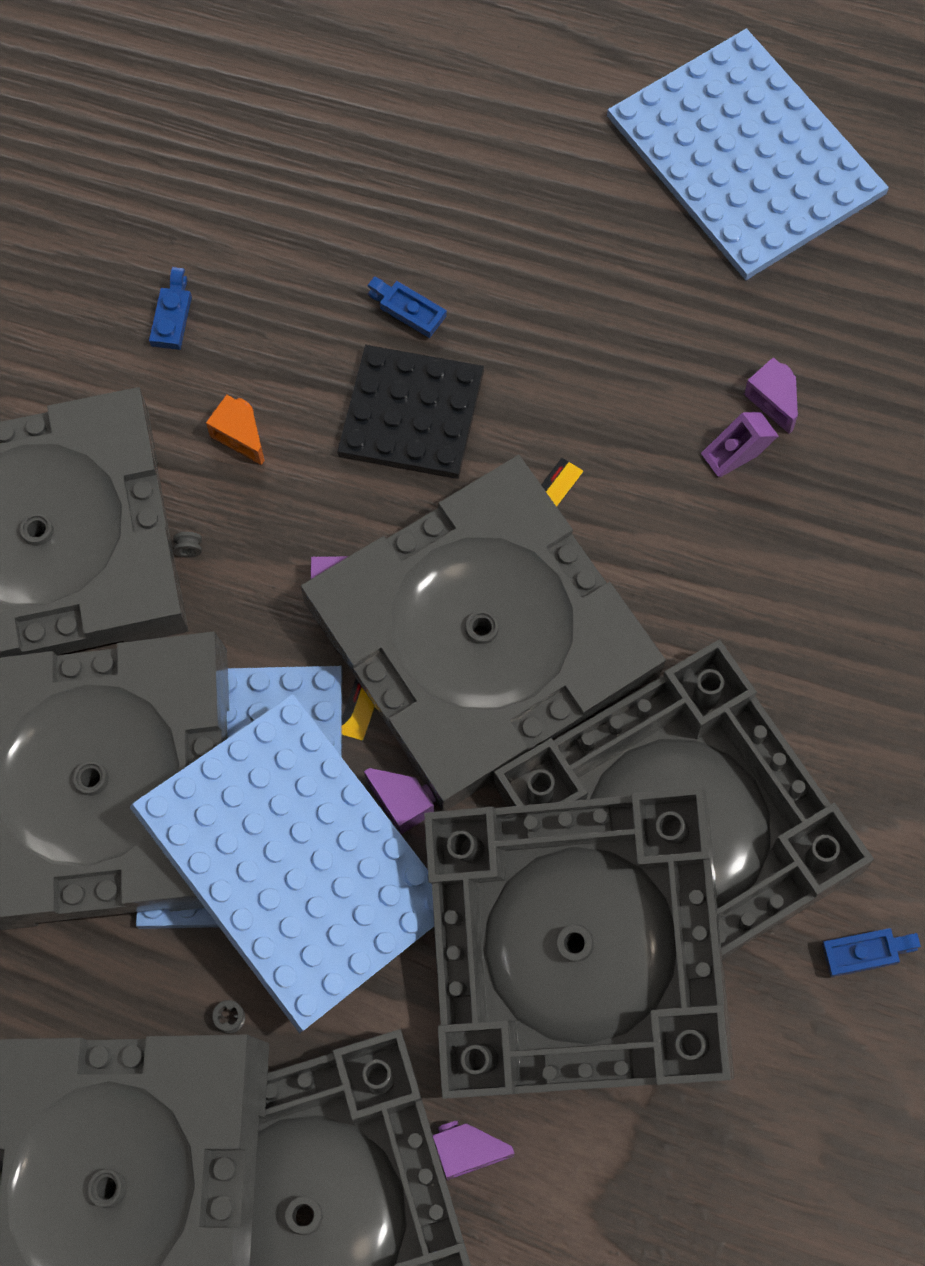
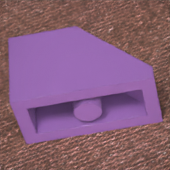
M773 357L748 379L744 395L790 434L798 417L796 376L793 375L792 370L786 364L779 363Z
M743 412L701 454L718 477H722L759 456L779 436L761 412Z
M369 768L364 771L367 783L400 834L424 821V813L434 812L433 803L436 799L427 784L421 786L415 777Z
M458 1121L444 1124L438 1127L439 1133L433 1135L447 1180L514 1157L512 1146L467 1123L460 1126Z

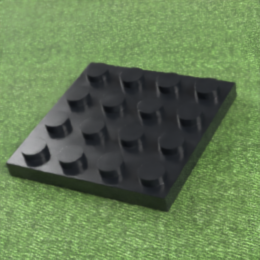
M365 344L337 451L338 457L459 479L484 374V366Z

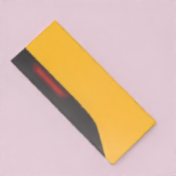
M561 458L541 484L556 507L583 473V470Z
M356 678L342 717V735L363 741L375 706Z

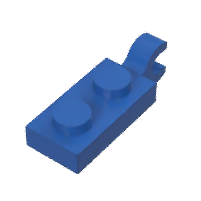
M172 267L170 289H160L149 338L152 347L181 350L192 299L191 292L185 291L187 276H184V268Z
M373 277L367 285L371 289L368 295L376 301H381L380 309L428 338L434 334L447 316V310L398 281L390 287L381 279Z
M891 928L828 940L822 943L830 977L896 965L900 962L898 954L918 951L917 948L921 947L917 933L893 938Z

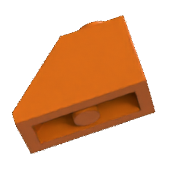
M226 394L206 422L210 437L262 465L265 460L252 406L242 398L234 399Z

